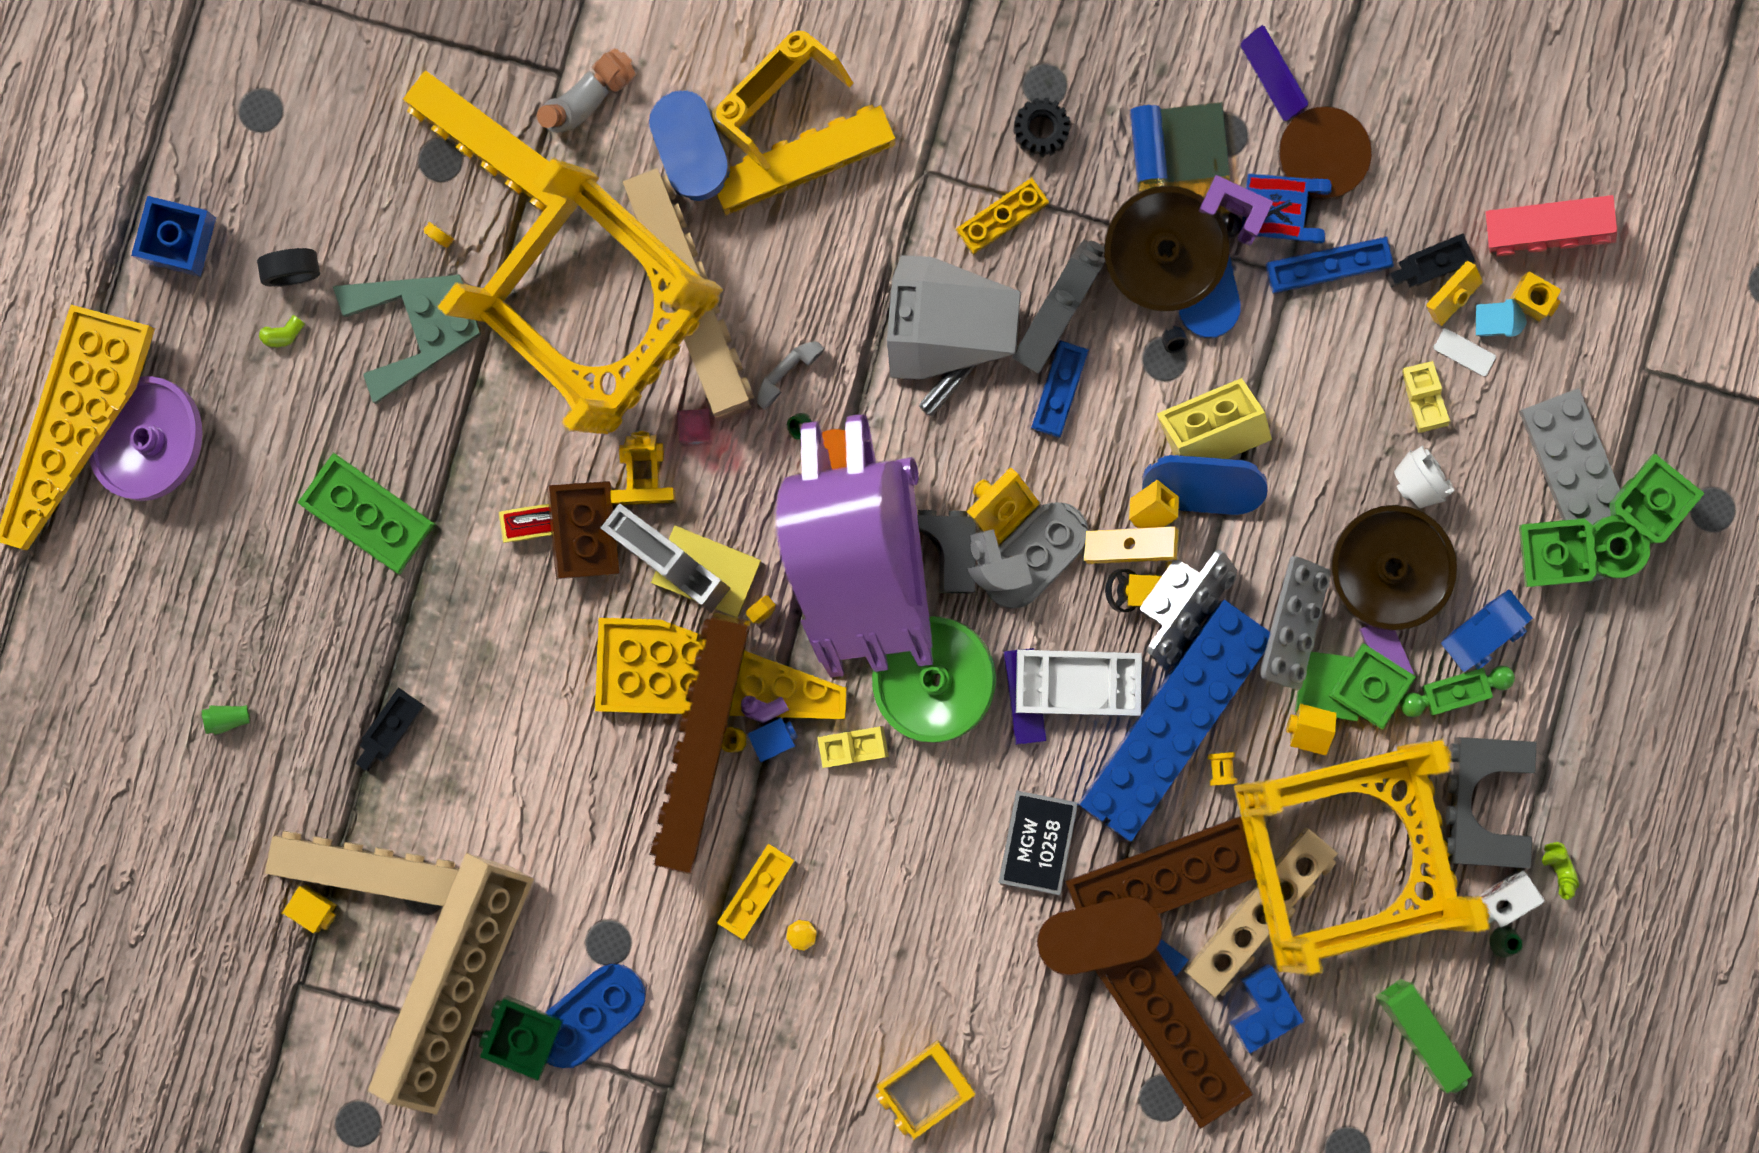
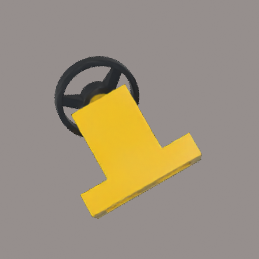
M1173 561L1165 563V572ZM1130 569L1115 570L1106 582V599L1115 611L1131 612L1137 606H1142L1162 576L1137 575ZM1122 572L1129 574V581L1122 574ZM1117 576L1119 581L1117 587L1118 599L1115 603L1112 596V584ZM1128 600L1127 606L1129 607L1126 609L1120 608Z

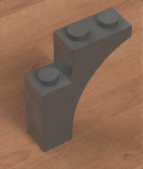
M1083 239L1069 259L1055 286L1043 302L1019 344L1016 354L1013 355V359L1039 374L1105 265L1104 247L1095 241L1088 242Z

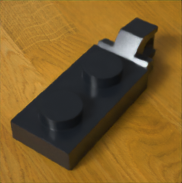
M1462 233L1408 255L1399 262L1401 269L1389 273L1386 278L1391 288L1406 281L1409 288L1454 272L1460 269L1467 261L1471 263L1476 261L1465 235Z
M398 687L362 737L363 741L360 747L365 751L356 764L365 771H369L377 759L384 762L392 754L425 705Z

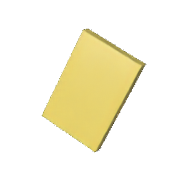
M674 525L669 540L730 587V590L715 609L738 618L761 560ZM655 572L651 581L652 584L694 600L660 573Z

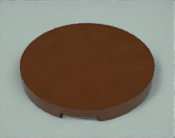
M1329 106L1311 108L1296 116L1283 132L1278 147L1279 166L1285 177L1330 180L1332 185L1330 194L1323 195L1308 192V197L1319 200L1339 198L1352 191L1367 174L1372 158L1370 138L1361 122L1347 111Z

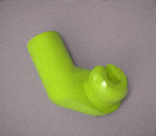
M292 315L284 327H263L259 332V339L265 346L271 348L288 346L306 323Z

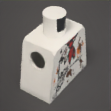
M1522 868L1517 869L1480 895L1489 909L1490 919L1488 924L1496 920L1500 927L1506 926L1545 902ZM1500 900L1508 901L1504 908L1496 907Z

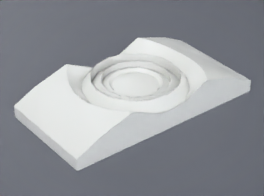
M1017 650L1016 713L1141 716L1142 653Z

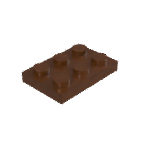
M610 481L547 486L556 580L620 574L617 542L601 529L613 512Z

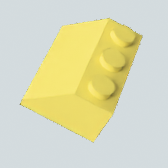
M1242 378L1157 413L1158 420L1173 455L1229 459L1232 456L1272 440L1265 411Z

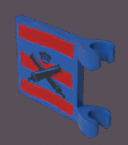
M1248 173L1246 189L1273 201L1257 237L1317 244L1324 243L1326 234L1323 229L1304 228L1308 192L1323 195L1330 194L1332 187L1330 180ZM1242 216V227L1247 219Z

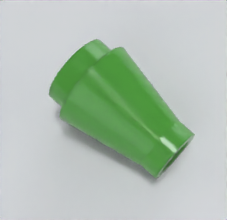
M209 705V709L202 710L206 734L214 733V736L241 725L250 724L247 705Z

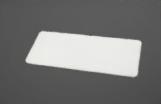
M1447 328L1443 329L1433 347L1439 353L1484 377L1496 358V355Z

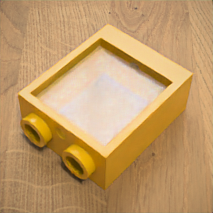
M936 1040L877 1083L879 1092L875 1094L885 1110L891 1107L898 1118L894 1122L904 1136L910 1134L913 1139H916L976 1095L972 1086L939 1040Z

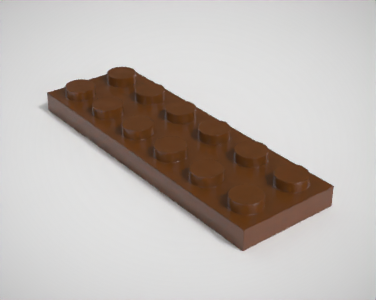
M1238 816L1068 879L1065 883L1075 909L1116 899L1134 897L1148 902L1158 914L1250 881L1256 877L1242 818Z
M1157 948L1144 959L1095 970L1200 1129L1253 1096V1092Z

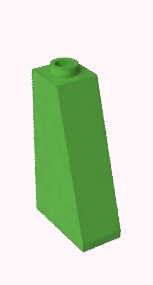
M1399 979L1375 996L1442 1091L1447 1094L1450 1091L1457 1093L1468 1085L1467 1079L1473 1076V1074L1412 983Z

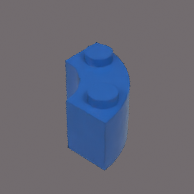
M1508 589L1454 629L1441 644L1463 672L1473 666L1478 670L1493 659L1490 654L1510 639L1511 642H1514L1527 632L1524 626L1533 618L1512 591Z

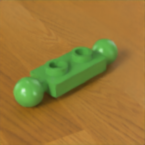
M1507 666L1495 667L1489 676H1486L1484 667L1478 670L1475 669L1422 685L1424 695L1421 696L1417 693L1406 694L1400 702V709L1404 715L1412 718L1420 716L1426 707L1429 708L1431 716L1493 698L1490 688L1494 687L1502 691L1509 689L1514 684L1515 675Z

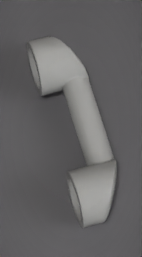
M817 341L805 343L794 348L763 379L758 392L757 403L763 409L770 406L781 394V391L775 385L800 360L807 366L811 365L823 353L825 348Z

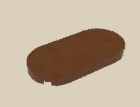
M1126 897L1054 914L1041 926L1037 937V948L1042 961L1051 970L1063 975H1074L1138 961L1148 957L1158 947L1163 934V925L1160 915L1148 902L1134 897Z

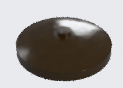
M1156 186L1136 193L1126 200L1115 212L1109 222L1104 238V259L1113 283L1129 300L1150 310L1163 312L1177 311L1197 304L1207 297L1218 285L1224 275L1229 259V236L1226 225L1217 210L1214 215L1199 212L1205 199L1203 196L1178 186Z
M1386 505L1360 514L1342 530L1332 549L1330 577L1337 598L1343 607L1357 620L1381 630H1404L1427 622L1445 606L1455 586L1457 559L1450 538L1433 518L1411 507Z

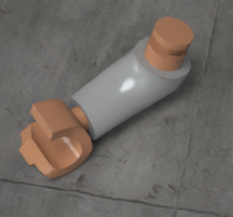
M616 48L608 53H604L591 66L596 73L595 75L588 71L569 91L558 98L548 100L544 106L539 108L537 112L539 124L556 133L574 130L596 110L609 93V90L605 87L606 85L616 92L624 88L634 78L636 73L631 65L632 60L625 52L621 53Z

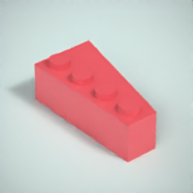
M1613 195L1485 211L1490 253L1496 252V256L1513 255L1515 250L1541 252L1553 247L1566 249L1579 245L1615 243L1617 238Z

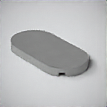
M1055 502L1039 507L999 547L1002 558L1015 554H1025L1032 584L1003 591H989L985 589L987 595L995 603L1006 608H1020L1033 602L1084 550L1088 528L1082 513L1067 503Z

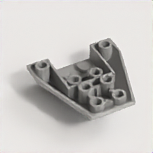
M901 255L892 279L887 332L890 377L923 380L1016 354L1021 292L934 257Z

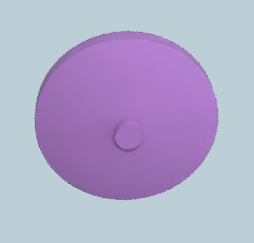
M140 377L137 388L89 458L91 468L100 483L112 493L136 501H149L163 497L181 485L195 466L202 444V422L195 402L183 388L175 383L158 377Z

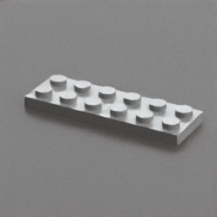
M1580 389L1572 390L1520 410V416L1561 519L1585 518L1593 524L1601 518L1611 516L1609 503L1620 491V488ZM1614 538L1610 543V550L1616 556L1620 555L1623 551V543L1618 538ZM1596 573V575L1591 581H1587V584L1596 582L1606 577Z

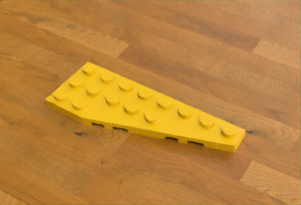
M70 305L2 516L0 543L28 551L137 388L155 328Z
M598 618L595 711L684 714L685 710L689 711L691 702L685 700L689 683L692 680H696L698 671L693 670L696 653L699 649H704L705 640L700 639L701 634L661 619ZM744 651L729 716H745L741 709V701L746 696H753L755 699L767 704L782 696L789 710L777 717L845 719V687Z

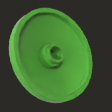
M932 616L929 617L933 664L918 666L910 651L886 654L888 670L877 672L873 670L872 688L880 712L898 732L918 741L945 742L965 735L983 719L994 697L996 672L990 651L977 633L968 626L953 619ZM940 674L941 678L939 679L940 684L938 686L935 683V677Z

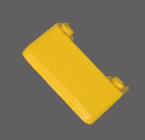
M795 31L784 38L712 112V119L716 128L766 171L771 166L755 143L740 131L739 128L810 57L849 88L854 84L839 58L805 31Z

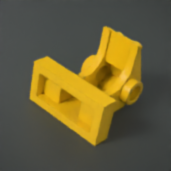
M637 431L631 433V436H626L624 445H619L620 464L626 463L627 487L626 490H611V503L614 506L619 505V503L621 505L676 503V492L673 487L660 488L659 462H664L663 443H658L657 435H649L647 431ZM651 461L652 479H635L634 462Z

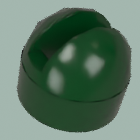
M798 413L787 420V430L794 439L801 440L799 424L812 422L808 414Z

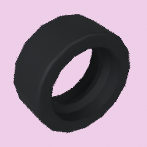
M309 248L274 251L259 257L257 260L260 281L264 286L295 285L311 281L320 275L317 253Z

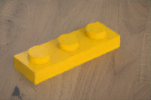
M768 843L717 924L744 940L795 860Z

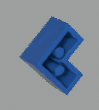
M1265 964L1240 979L1256 1007L1229 1023L1248 1053L1254 1052L1305 1022L1273 966Z

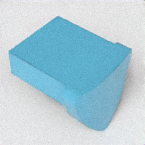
M1506 299V302L1476 305V335L1479 337L1517 336L1527 324L1522 308L1514 299Z

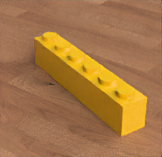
M424 70L403 98L409 107L406 112L419 122H422L424 119L433 125L431 130L445 141L450 137L458 143L455 147L458 151L469 159L473 155L482 161L480 166L493 177L500 174L507 179L505 185L518 195L523 191L532 198L529 203L543 212L556 195L540 190L533 182L549 161Z
M873 105L865 106L857 110V115L851 118L838 117L828 123L829 127L819 131L816 128L809 129L799 135L800 139L790 143L788 140H783L772 145L771 151L762 154L771 166L767 171L748 155L742 158L743 162L734 166L730 164L729 178H726L725 186L717 194L725 216L894 147L895 137L882 106L880 105L875 108Z

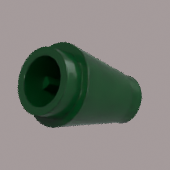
M1508 926L1495 929L1489 939L1490 948L1493 953L1502 958L1515 955L1523 947V942L1517 931ZM1512 938V946L1509 949L1507 947V942L1509 939Z

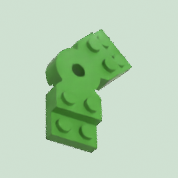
M1652 454L1635 476L1626 482L1609 503L1611 516L1601 518L1593 524L1582 518L1519 525L1525 587L1591 581L1596 573L1607 578H1625L1636 574L1645 566L1650 557V543L1665 542L1705 493L1657 454ZM1614 538H1618L1623 543V551L1618 556L1614 555L1610 550V543Z

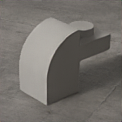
M994 529L970 535L972 541L970 544L971 552L978 565L967 569L976 584L989 591L1011 590L1032 584L1025 554H1015L1002 558Z

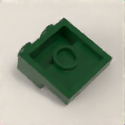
M510 996L504 997L502 1001L497 1000L490 1016L495 1019L491 1030H485L479 1043V1047L483 1049L480 1058L539 1081L563 1020L537 1010L535 1006Z

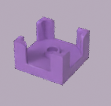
M1216 175L1199 212L1214 215L1220 205L1234 214L1246 217L1247 219L1238 236V241L1251 247L1273 201Z

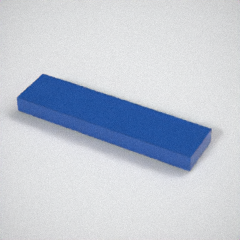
M1387 237L1285 258L1265 264L1272 294L1394 267Z

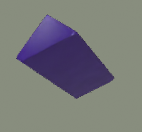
M1261 25L1240 43V46L1282 120L1286 122L1304 112L1309 103L1267 29Z
M1034 648L1021 649V650H1034ZM1017 650L1004 651L1015 745L1046 741L1043 714L1016 713Z

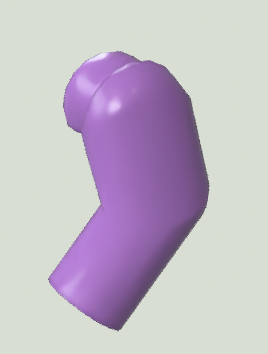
M746 696L741 701L743 714L761 723H765L789 710L782 696L768 704L755 699L753 696Z

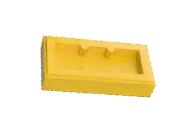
M1469 261L1465 262L1426 304L1435 323L1443 326L1459 307L1467 303L1469 297L1483 283L1476 265Z

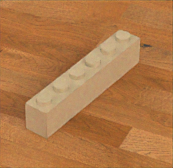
M283 831L282 836H272L265 874L444 906L460 868H455L456 862L437 859L436 864L424 862L425 856L406 853L405 858L393 856L394 851L389 849L375 848L373 853L362 851L363 845L344 842V847L332 845V839L314 836L313 841L301 839L302 834Z

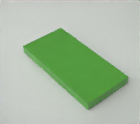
M334 452L297 502L399 575L436 525Z

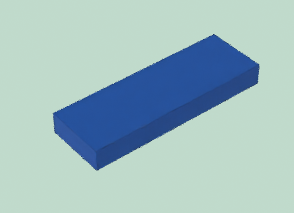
M1059 340L1031 426L1032 430L1061 438L1089 349Z

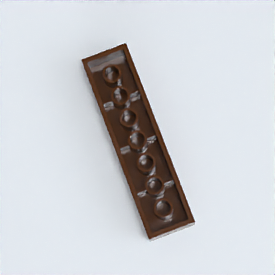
M714 613L711 619L706 618L703 623L700 639L705 640L703 650L699 649L696 653L693 670L698 671L696 680H692L689 683L685 700L691 702L689 711L685 710L684 714H682L678 732L684 733L682 741H677V744H675L671 763L677 765L675 772L671 771L670 775H668L664 794L669 795L668 802H663L657 820V825H661L662 830L661 833L656 832L650 850V855L655 856L654 866L691 874L694 867L751 625L749 620Z

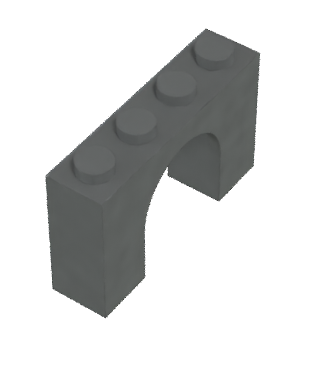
M918 510L919 532L926 535L938 550L940 561L939 593L970 594L975 592V581L971 578L967 568L975 566V558L970 548L972 542L970 535L976 533V523L971 517H967L966 511H949V516H937L936 510Z
M1455 737L1454 743H1451L1449 747L1451 762H1453V775L1449 774L1447 782L1448 793H1452L1451 806H1447L1446 824L1450 825V837L1445 839L1448 844L1450 863L1531 868L1532 836L1495 834L1485 830L1473 816L1471 795L1476 784L1490 773L1499 771L1535 773L1537 742Z

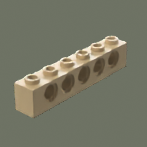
M1304 828L1275 862L1279 883L1285 881L1290 886L1289 896L1283 899L1288 920L1296 911L1293 908L1300 898L1305 900L1314 891L1316 885L1313 882L1320 874L1323 876L1327 875L1336 864L1334 858L1338 853L1309 828ZM1305 857L1309 860L1311 868L1307 874L1299 875L1296 871V863L1299 859ZM1257 884L1183 970L1215 998L1219 993L1224 996L1235 983L1232 980L1234 975L1239 970L1244 972L1254 961L1255 957L1252 954L1259 946L1266 947L1271 941L1267 923H1259L1255 918V911L1258 907L1262 906ZM1240 930H1247L1250 935L1249 943L1246 946L1238 947L1234 940L1236 933ZM1219 954H1227L1230 959L1229 966L1223 971L1216 970L1214 966V960Z

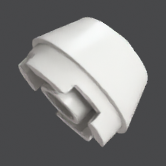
M1423 446L1415 451L1410 450L1394 471L1400 483L1397 485V488L1407 501L1411 499L1419 508L1445 502L1446 497L1455 492L1449 479L1447 481L1444 480L1446 477L1440 469V464L1428 449L1425 450Z

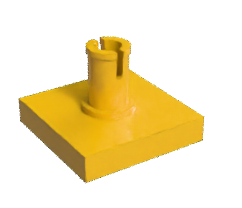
M1010 467L993 485L986 479H983L974 486L973 494L979 499L966 512L981 531L994 529L999 546L1040 502L1020 475Z

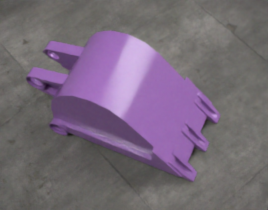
M865 414L848 416L846 419L847 467L832 469L828 449L824 447L822 431L818 424L819 421L803 423L801 426L802 474L784 478L778 491L776 507L777 537L781 559L788 580L806 618L800 621L819 663L823 664L830 677L844 676L843 659L866 657L874 672L888 670L886 654L906 651L911 652L918 666L932 665V638L914 485H917L919 480L918 466L915 459L909 457L897 459L896 461L876 462L869 422Z

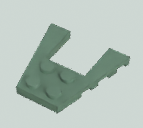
M460 275L333 287L342 315L345 318L400 298L403 299L421 353L363 373L374 404L382 401L381 399L393 391H397L406 385L408 381L420 373L426 372L435 363L447 355L450 356L481 335L476 320L448 316L438 308V305L456 282L464 284Z

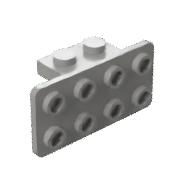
M1220 549L1215 551L1201 573L1178 559L1173 560L1139 608L1143 614L1162 625V628L1148 646L1147 653L1165 670L1178 663L1186 644L1197 636L1205 617L1214 612L1218 606V599L1224 590L1229 589L1236 580L1237 568L1225 552Z
M1292 556L1290 558L1260 672L1262 679L1291 689H1301L1306 678L1310 653L1314 647L1318 622L1322 616L1326 591L1330 584L1331 572L1328 568L1301 557Z

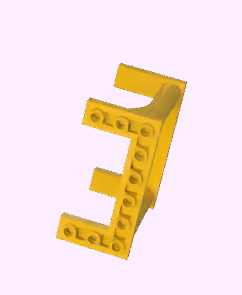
M552 158L533 183L540 190L556 196L484 288L456 282L438 305V308L448 316L486 322L554 385L571 407V411L561 422L570 431L609 434L621 425V417L625 412L638 404L642 397L641 392L645 387L658 379L661 374L660 369L665 362L677 355L680 350L679 345L684 338L692 335L700 325L699 320L704 313L711 311L719 301L718 296L723 289L714 281L700 277L596 183L599 177L591 170ZM578 205L640 261L649 276L653 289V315L643 340L628 356L605 366L590 367L569 360L504 301ZM663 280L665 281L666 286H669L664 291H662L660 287ZM665 302L668 306L679 308V310L674 313H667L663 310L662 304ZM662 319L670 320L663 326L664 329L660 330L659 324ZM648 345V349L643 352V347ZM625 366H629L631 370L626 372L625 378H623L621 371ZM609 372L614 375L616 380V388L611 395L605 393L602 385L604 376ZM591 373L595 375L594 382L586 380V377Z
M1443 739L1397 746L1396 751L1276 780L1234 785L1278 972L1311 975L1322 972L1319 963L1320 959L1433 930L1479 932L1490 929L1488 924L1490 913L1482 897H1457L1455 890L1457 888V878L1450 869L1448 844L1443 840L1440 828L1442 827V817L1435 808L1433 800L1435 789L1433 782L1428 778L1429 774L1451 771L1449 765L1451 754L1448 747L1444 745ZM1402 780L1406 783L1407 793L1401 801L1397 802L1392 798V789L1398 781ZM1375 783L1384 784L1383 792L1377 790ZM1346 792L1367 794L1387 804L1405 825L1412 847L1411 872L1400 896L1388 908L1376 915L1292 936L1263 815L1283 812L1282 807ZM1409 803L1411 804L1410 809L1413 812L1412 816H1409L1405 809ZM1417 835L1419 837L1420 844L1416 842ZM1423 863L1426 865L1425 870L1428 876L1421 874L1420 867ZM1418 882H1424L1431 887L1433 897L1430 900L1425 901L1417 896L1415 885ZM1410 899L1419 908L1414 909V906H1410L1408 909H1405L1406 900Z

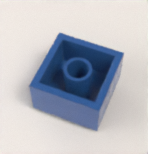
M147 196L131 256L142 263L201 277L216 217L208 210Z

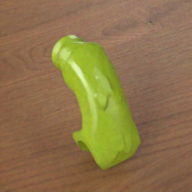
M1559 842L1546 844L1544 846L1545 854L1542 857V863L1544 866L1551 865L1558 877V893L1561 898L1570 900L1575 896V891L1579 887L1578 876L1564 844Z

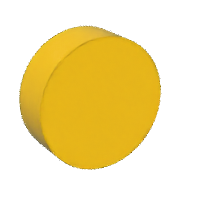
M431 221L423 229L427 236L445 248H449L455 240L450 234Z

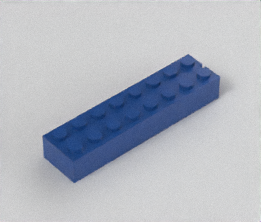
M1226 600L1220 601L1214 612L1201 627L1197 636L1184 651L1181 659L1173 667L1146 705L1141 716L1134 722L1078 802V806L1099 821L1103 822L1106 817L1109 818L1105 825L1131 842L1266 651L1271 632Z

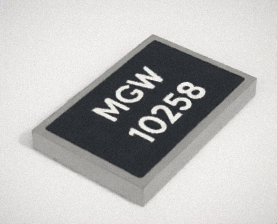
M1016 790L998 883L1056 895L1061 894L1078 802Z

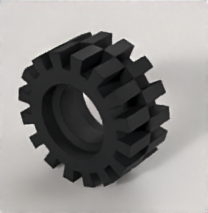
M1039 97L1034 98L1033 102L1027 101L1024 107L1020 108L1017 112L1013 128L1015 140L1017 143H1020V148L1023 151H1029L1031 156H1034V154H1039V157H1045L1046 154L1054 155L1055 151H1060L1068 138L1070 119L1069 116H1066V109L1064 107L1060 108L1059 102L1056 100L1053 103L1049 101L1050 98L1044 97V100H1039ZM1040 116L1050 119L1054 126L1053 133L1043 139L1035 137L1030 131L1031 121Z

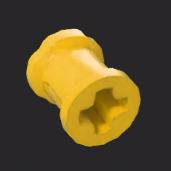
M1235 752L1207 754V759L1211 760L1212 780L1209 781L1210 786L1238 783V779L1234 777L1233 758L1236 757ZM1221 761L1223 762L1224 776L1222 775Z

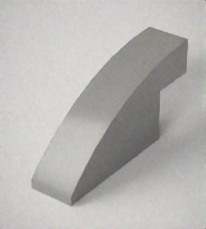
M620 503L601 527L603 531L711 613L730 590V587Z

